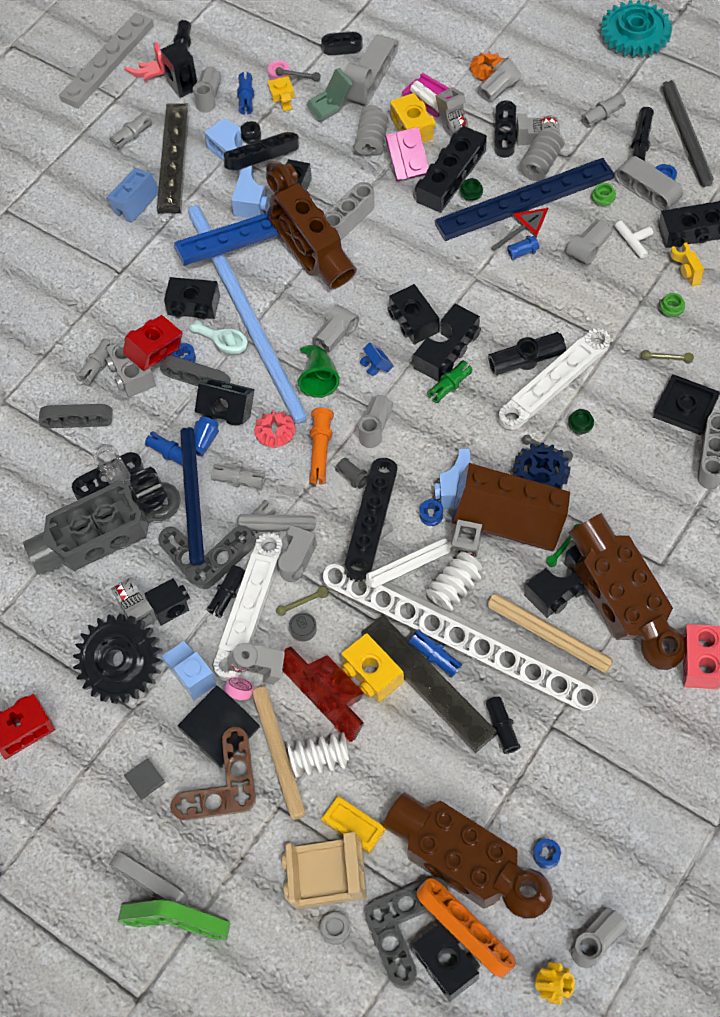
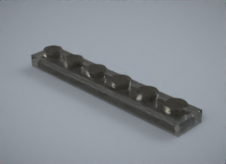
M188 103L166 104L156 207L158 214L181 213L190 111Z
M384 615L380 616L362 631V636L367 633L402 669L404 680L475 753L497 735V731L416 648L407 643L408 640Z

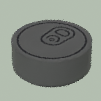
M304 612L294 615L289 622L292 637L298 641L312 639L317 632L315 618L311 614Z

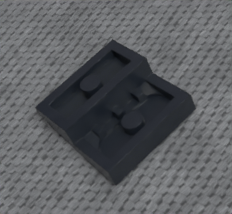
M218 685L177 725L178 729L199 746L201 752L220 768L225 765L222 745L224 732L231 727H239L247 733L250 739L260 728V725ZM236 733L233 734L231 740H228V743L233 745L235 754L239 750V742H242L244 739L239 738Z

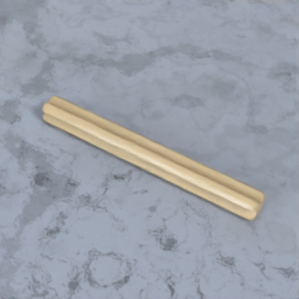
M493 594L489 599L488 607L603 673L610 669L613 662L611 657L498 594Z
M265 686L255 688L252 692L290 817L292 820L302 818L306 814L267 688Z

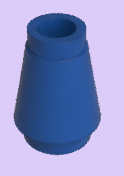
M204 416L200 417L199 421H196L194 425L197 456L204 455L219 433V424L215 420Z

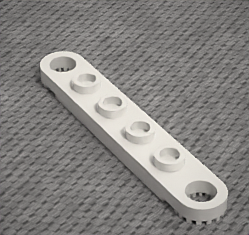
M594 328L582 339L580 338L500 409L499 422L501 426L508 430H515L525 424L609 349L610 334L607 331L605 332L604 329ZM593 338H600L604 343L599 346V344H593L591 340ZM515 413L519 417L514 421H509L505 415Z
M264 533L257 539L219 644L213 667L216 676L223 681H227L230 677H238L241 674L233 670L225 673L220 669V666L223 662L227 661L229 653L239 644H251L278 567L279 557L283 552L282 540L275 533ZM267 542H273L277 545L276 549L271 552L264 551L262 547Z

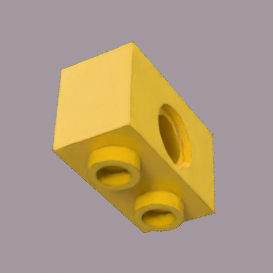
M415 93L390 101V117L398 131L418 127L422 143L434 139L435 120L432 115H428L423 100H419Z
M367 633L341 653L343 663L341 667L345 674L351 679L355 677L360 683L359 687L368 698L373 697L378 703L404 683V672ZM369 666L377 668V670L373 673H367L364 671V669Z

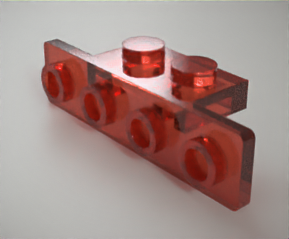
M291 646L286 648L282 668L284 674L293 681L340 733L344 732L349 742L354 741L364 722L349 706L360 701L364 692L328 655L308 664Z

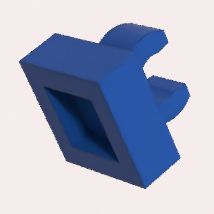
M370 342L363 348L367 356L360 360V364L367 367L372 363L371 367L366 371L369 375H376L380 369L389 372L394 367L381 348Z

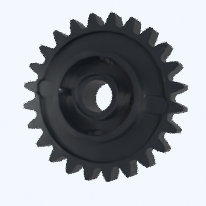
M119 613L117 619L109 614L107 615V622L98 618L97 627L88 625L90 633L88 635L80 634L84 642L76 643L75 646L81 652L73 655L80 662L73 666V668L81 670L77 680H86L82 688L86 690L92 688L90 696L97 697L100 695V701L107 702L110 697L113 704H117L119 698H121L123 703H129L130 695L134 699H139V690L144 693L149 692L146 686L147 683L156 684L152 675L161 674V671L156 668V664L163 663V660L157 658L156 655L162 652L163 649L155 647V644L160 639L158 637H150L153 629L150 627L144 629V621L140 620L135 624L136 617L130 615L126 620L124 614ZM121 651L123 661L120 665L115 666L113 657L117 652Z

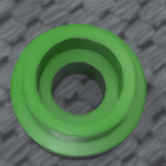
M608 183L598 184L592 192V199L599 205H610L616 198L614 187Z
M669 293L662 298L660 309L667 316H679L684 312L685 302L681 295Z

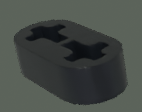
M358 32L326 34L321 39L322 51L324 54L331 56L358 53L363 48L362 35Z

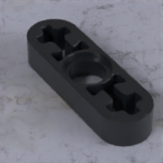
M505 100L496 105L494 152L501 158H508L515 152L516 105L511 101ZM504 111H508V117H503ZM507 126L510 127L511 130L504 132L501 131L499 128ZM503 141H507V147H503Z
M128 452L79 476L72 483V491L76 499L79 500L117 481L123 483L130 481L131 475L144 468L142 460L137 453ZM131 462L135 467L130 468L127 464ZM119 467H120L121 472L123 473V474H121V475H119V472H118V469H117V468H119ZM111 472L115 474L114 478L109 482L101 480L105 473ZM95 479L97 480V483H98V485H99V486H97V487H96L95 483L93 482V480H95ZM86 486L88 491L84 492L81 490V487Z

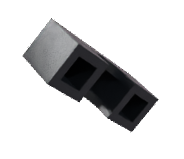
M454 303L441 319V335L449 340L437 342L427 337L413 354L414 369L439 382L444 373L452 370L457 358L463 357L468 344L478 338L481 332L479 327L480 316Z
M576 545L567 550L564 564L571 570L572 574L570 576L557 577L545 568L526 583L524 596L546 618L553 613H560L567 606V601L574 596L578 598L586 591L585 586L574 570V566L581 556Z

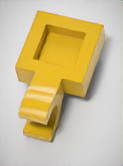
M289 76L267 81L273 102L280 101L283 111L292 110L290 101L291 98L295 97Z
M683 243V252H678L675 246H673L670 255L674 261L682 263V276L685 279L687 278L691 287L700 285L704 267L695 252L690 251V246L687 243Z

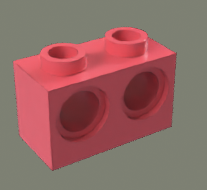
M687 624L683 633L685 642V655L683 657L684 687L719 689L720 626ZM699 641H706L711 647H704ZM699 667H707L712 673H704Z

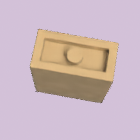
M355 832L343 834L344 839L303 846L286 843V853L282 854V864L284 871H287L288 882L284 883L286 901H289L298 910L367 899L362 840Z

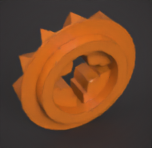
M489 51L488 54L480 52L479 56H473L470 70L476 78L485 80L493 73V68L504 58L499 57L498 53L491 54ZM484 63L492 65V69L488 65H484Z

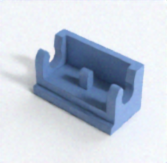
M134 168L106 199L110 202L117 216H120L123 212L126 220L133 222L160 191L152 173Z

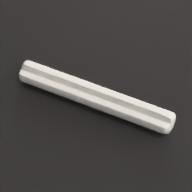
M442 538L367 573L365 582L370 588H376L450 553L452 544L446 538Z

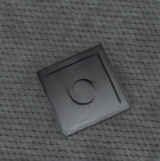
M672 374L655 409L653 418L702 436L708 417L712 414L718 401L720 391Z

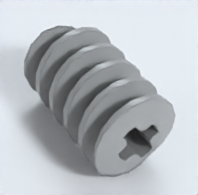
M371 104L361 110L355 150L359 154L373 156L382 153L384 149L388 116L378 106Z
M543 129L538 132L520 162V169L528 179L540 181L546 177L545 175L549 172L557 155L564 146L565 141L563 137L550 129Z

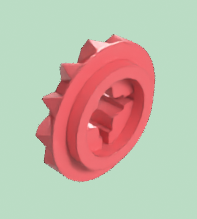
M272 410L267 415L263 413L262 417L256 420L254 432L261 444L267 447H280L287 444L293 438L295 425L292 417L287 416L284 411L276 413ZM274 422L278 426L276 435H274L271 429Z

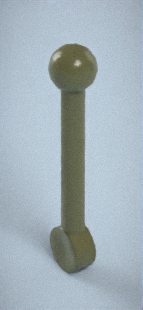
M648 350L641 352V358L644 360L649 358L683 360L685 363L690 364L694 359L692 353L674 355L650 353Z
M321 586L316 593L286 606L280 605L277 607L276 613L279 616H284L288 610L315 598H326L328 596V588Z

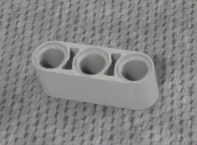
M636 156L630 157L615 171V178L619 184L661 211L668 210L683 195L682 187L676 181Z
M367 182L356 184L325 213L326 220L331 227L336 228L341 240L374 209L373 186Z
M714 412L709 415L703 433L698 482L706 489H715L720 485V412Z

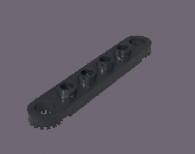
M378 458L372 463L345 559L344 573L347 578H350V580L354 579L355 582H358V580L362 582L363 579H366V574L372 571L398 469L397 464L389 458ZM382 467H384L385 469V467H387V470L389 469L390 472H380L379 468L382 469ZM358 563V565L361 564L365 569L357 571L351 566Z

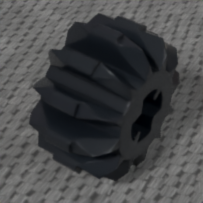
M151 466L145 469L142 468L130 476L131 485L145 512H156L168 505L169 498L154 468Z

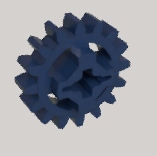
M541 442L540 448L530 444V451L524 448L521 449V456L516 455L513 473L517 477L562 489L563 484L567 485L571 467L568 466L569 458H562L563 450L555 452L553 444L549 448H545L544 443ZM525 465L528 466V467H527V470H528V473H527V474L525 473V470H524ZM556 466L558 467V470H559L558 475L556 474V469H555Z

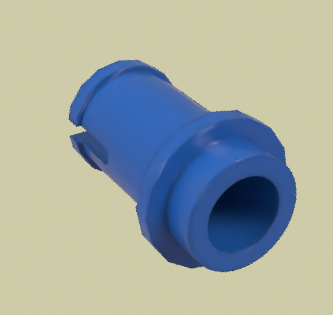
M530 235L526 236V239L507 246L508 254L512 260L528 253L535 254L536 250L539 249L537 238Z

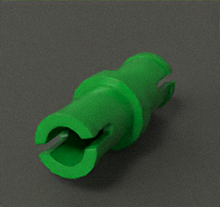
M463 360L460 361L450 372L444 373L441 376V380L427 391L428 397L431 398L438 393L432 401L439 403L450 391H455L459 388V383L472 373L471 366L469 365L462 371L468 363Z

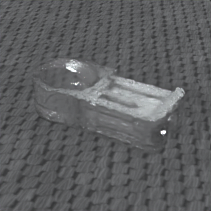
M111 444L99 445L93 452V460L97 469L106 477L110 485L121 481L133 490L130 482L131 474L115 446ZM105 451H111L116 455L113 463H111ZM100 454L106 465H102L97 461Z

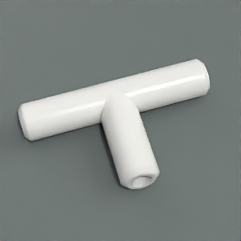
M618 221L615 224V228L640 259L647 257L648 252L639 241L653 235L652 227L648 226L632 233L623 221Z

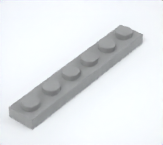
M135 12L59 94L61 102L79 109L153 28V19Z

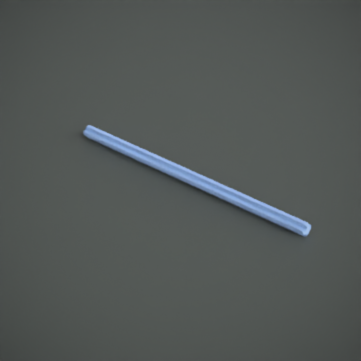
M194 205L189 207V216L198 234L211 231L200 206ZM224 253L211 257L293 421L296 424L306 421V412Z

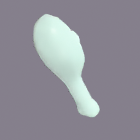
M195 320L189 326L191 332L199 333L212 339L215 346L224 353L240 354L247 348L248 341L246 336L236 329L214 330L203 325L199 320Z

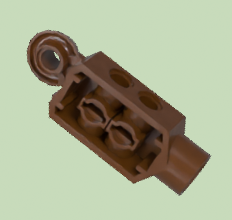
M277 161L268 162L266 165V180L271 190L275 192L271 196L270 207L267 211L269 222L308 275L319 274L330 290L341 287L355 275L357 268L343 251L336 228L331 227L326 220L324 212L314 204L310 193L304 190L300 183H297L298 176L291 164H283Z
M602 513L569 531L570 537L581 553L574 566V570L616 640H634L641 637L642 654L651 666L658 670L675 668L685 655L683 636L677 629L669 625L667 620L673 607L629 535H615ZM663 640L669 644V652L663 649Z
M404 792L393 804L386 816L383 828L408 843V860L434 877L441 878L448 886L483 909L496 904L502 896L506 907L514 915L523 919H534L543 915L548 910L553 899L549 880L537 870L519 867L517 865V849L441 800L428 807ZM523 886H531L535 889L536 894L532 897H525L520 893L519 889Z

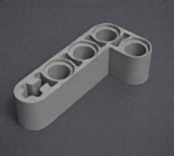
M376 34L359 64H347L344 73L349 77L353 85L346 100L364 105L369 104L396 56L398 50L397 39Z

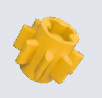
M552 962L548 963V969L541 968L535 980L536 989L541 994L540 998L548 999V1003L559 1005L562 1004V998L569 999L575 988V980L573 975L569 973L570 969L563 968L561 963Z

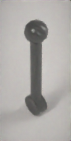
M282 67L275 69V73L278 76L286 74L312 78L315 82L320 81L321 74L318 72L309 74L283 70Z
M530 435L522 437L524 444H534L540 448L541 442L533 440ZM565 451L562 458L568 457L570 462L573 458V453Z

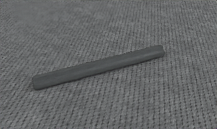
M673 80L665 81L662 87L699 182L702 187L711 186L714 180L676 84Z

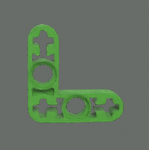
M166 900L121 905L118 922L126 926L139 928L169 924L215 940H227L231 924L226 920Z

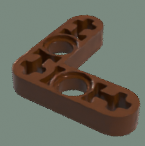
M231 727L222 736L227 786L177 794L171 802V811L176 818L182 821L243 813L250 811L254 807L256 793L250 743L247 733L242 728ZM236 733L239 738H244L242 742H239L240 754L246 752V756L236 755L229 758V754L235 755L233 745L228 743V740H231L233 734ZM240 761L247 765V772L244 776L235 777L232 775L231 767L235 762ZM249 780V785L243 784L245 794L250 795V799L246 800L245 806H241L238 801H234L235 797L239 796V787L237 785L232 788V783H244ZM213 794L220 796L222 800L220 808L215 811L208 810L205 805L206 799ZM201 796L200 806L203 811L202 813H198L197 807L189 808L185 815H183L181 810H177V806L182 805L183 799H186L189 804L197 803L196 797Z

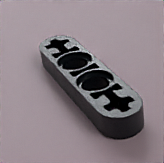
M284 132L229 150L223 154L224 167L228 170H240L295 151L299 148V135L293 132Z

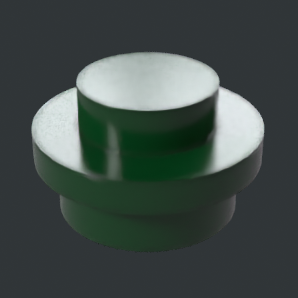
M466 179L460 186V195L469 201L477 200L483 195V186L477 179Z
M578 409L569 416L568 426L577 434H586L593 429L594 418L589 411Z

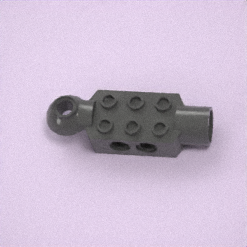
M117 481L46 515L44 532L23 541V545L39 575L62 564L75 571L146 537L149 523L164 521L175 515L181 501L179 491L174 485L162 482L169 498L168 505L156 512L147 513L141 507L134 491L127 484Z

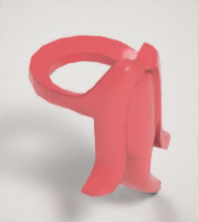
M158 42L153 43L157 60L148 63L138 62L140 69L125 67L124 70L133 76L143 77L145 82L150 78L165 74Z

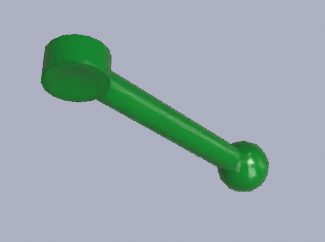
M575 524L573 529L579 526L580 524ZM570 535L554 555L547 557L546 564L549 567L557 565L558 557L572 541Z

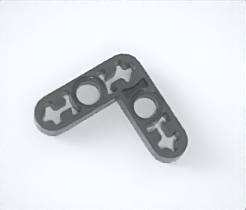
M237 526L204 556V563L202 565L193 566L190 563H182V556L189 549L188 538L175 527H166L161 531L158 538L160 546L188 579L200 589L212 587L233 565H236L249 553L256 543V536L249 528ZM171 535L174 536V540L180 547L176 548L170 543L168 538ZM240 535L245 536L247 540L244 544L240 542ZM232 544L237 551L234 552L228 546ZM228 551L229 558L227 562L218 564L217 556L219 553ZM211 563L218 569L214 571L212 567L209 566V564ZM202 571L206 573L207 577L204 581L199 575Z
M430 877L439 881L448 890L444 880L439 877ZM425 880L373 901L368 905L365 912L368 928L389 979L399 989H407L415 983L417 970L398 924L429 912L424 905L421 906L416 893ZM409 896L415 900L416 905L412 911L404 912L398 907V902L402 897ZM393 902L394 911L398 917L393 918L392 912L384 915V922L379 923L377 919H371L374 916V910L379 909L381 913L389 911L390 906L388 903ZM389 936L397 938L400 942L398 950L392 953L386 952L382 947L383 940ZM403 953L406 957L400 958L402 966L405 970H411L406 981H403L401 977L396 978L394 976L398 973L394 959L399 958ZM387 960H394V961H393L391 964H389Z

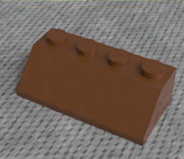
M469 463L459 477L452 524L457 525L458 520L482 524V532L553 552L568 515L570 492Z

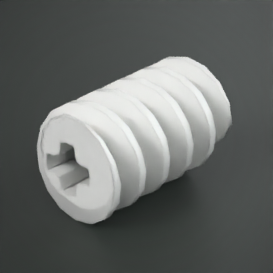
M461 551L457 555V559H453L450 562V566L443 570V574H439L436 577V581L429 584V589H426L427 596L438 607L452 612L453 606L450 601L458 605L460 599L457 594L462 597L468 595L464 586L472 590L474 588L472 580L476 582L481 581V576L478 571H483L481 564L472 555Z
M342 732L341 741L337 740L335 734H331L329 743L325 741L323 736H319L318 745L314 744L312 738H308L306 747L302 745L300 740H297L295 749H292L289 742H287L290 765L296 778L301 776L302 768H304L308 776L312 775L313 766L317 768L319 774L323 773L325 764H327L331 772L335 771L336 762L339 763L342 770L346 769L349 757L344 732Z

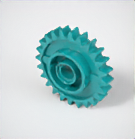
M629 0L627 5L620 2V7L613 5V9L607 10V14L603 15L600 29L601 37L604 38L603 43H609V49L616 48V54L622 51L624 57L630 53L632 58H635L636 54L644 58L645 53L652 56L653 51L659 53L661 47H666V43L670 41L672 33V20H668L669 14H663L664 9L657 10V4L649 6V1L641 4V1L638 0L634 4Z

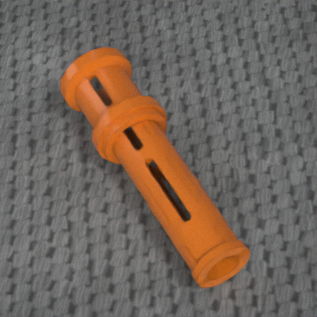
M321 407L315 408L311 412L313 428L310 430V437L313 440L309 482L317 485V476L319 485L326 483L328 441L331 440L333 435L330 425L331 420L334 418V413L328 408Z

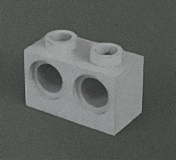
M122 340L106 347L109 357L105 358L110 371H116L117 376H114L119 390L125 389L129 398L156 387L150 368L143 371L123 354L125 341Z

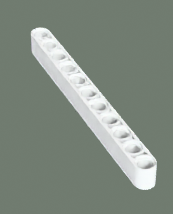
M345 562L331 564L323 572V580L330 588L416 630L420 629L424 634L580 710H590L601 700L602 690L596 682L393 584L386 582L376 588H370L366 584L367 590L365 593H362L358 587L360 580L355 582L354 579L350 580V578L346 577L344 573ZM351 566L354 570L361 571V569ZM337 568L343 573L341 582L335 577ZM384 591L391 596V603L389 605L385 604L382 600ZM408 603L415 607L414 617L406 612V605ZM432 615L437 616L440 620V627L438 629L434 628L430 623ZM456 627L464 630L465 639L463 641L455 636ZM481 639L489 642V653L481 650L479 646ZM506 651L514 654L516 658L514 665L508 664L505 661L504 654ZM530 664H537L541 668L542 673L540 677H535L531 674ZM556 676L566 679L567 689H560L556 686ZM581 689H589L593 693L594 699L592 702L582 699Z

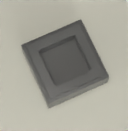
M148 758L124 775L141 800L165 784L163 778Z

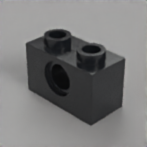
M179 40L160 49L167 83L178 97L182 98L193 92V87L198 81L193 56Z
M170 277L164 298L167 314L175 317L215 319L220 299L218 283L211 280Z
M415 284L389 296V307L387 310L393 321L397 320L405 338L409 337L414 345L425 340L427 337L429 338L439 333V317Z
M207 377L198 383L195 413L203 414L202 416L211 419L219 418L226 420V423L230 425H241L251 417L255 389ZM221 398L228 403V408L222 405Z
M440 922L411 945L413 954L447 1000L451 1002L479 980L480 973L477 969L480 968V965L470 952L466 954L458 945L460 941ZM443 954H452L457 960L456 963L451 967L443 966L439 962V958Z

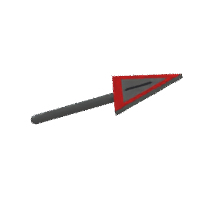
M549 207L512 214L522 225L492 246V250L495 251L525 228L537 238Z

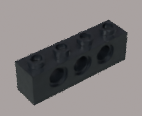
M462 125L459 131L452 135L447 147L442 148L436 162L430 164L424 178L418 180L415 187L417 203L442 213L486 152L487 135Z
M720 201L661 211L658 228L665 248L681 247L683 243H705L720 239Z

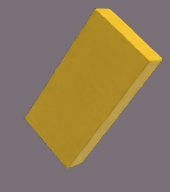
M337 796L321 818L322 823L341 836L345 833L355 832L362 840L363 851L369 855L386 832L383 825L340 796Z

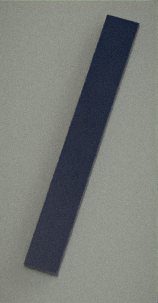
M600 158L435 219V226L444 241H448L512 217L514 213L534 209L613 179L614 172L605 159Z

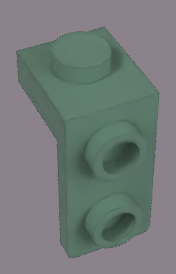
M340 68L335 69L326 90L309 99L306 106L320 122L340 111L353 85L352 81Z

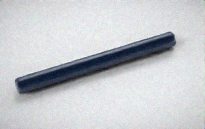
M192 427L180 430L189 560L191 565L196 566L204 563L195 433Z

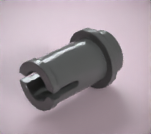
M343 458L338 462L336 471L351 482L352 487L360 489L367 484L369 476L365 469L360 470L348 458Z

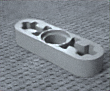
M117 852L109 863V866L120 875L159 900L184 905L188 899L178 888L120 852Z

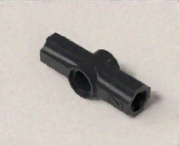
M559 332L537 339L524 337L515 346L488 354L490 369L496 376L518 368L530 370L539 361L563 354L566 351V345L562 334Z

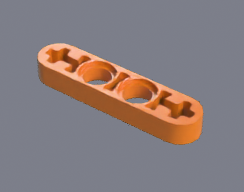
M428 878L417 889L416 893L419 901L491 973L497 977H505L515 967L516 961L513 954L439 881Z

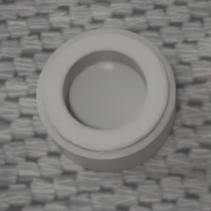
M331 912L325 915L320 923V932L323 939L332 945L344 943L351 933L348 918L340 912Z

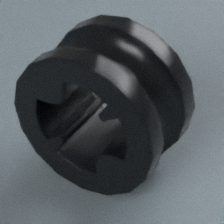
M248 121L241 126L243 142L250 144L261 140V129L258 123Z

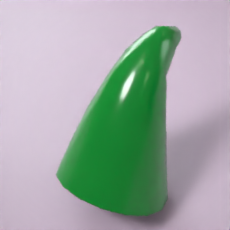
M306 345L301 347L300 351L307 354L309 358L305 369L298 378L300 391L314 398H323L332 394L340 384V377L332 359L319 346Z

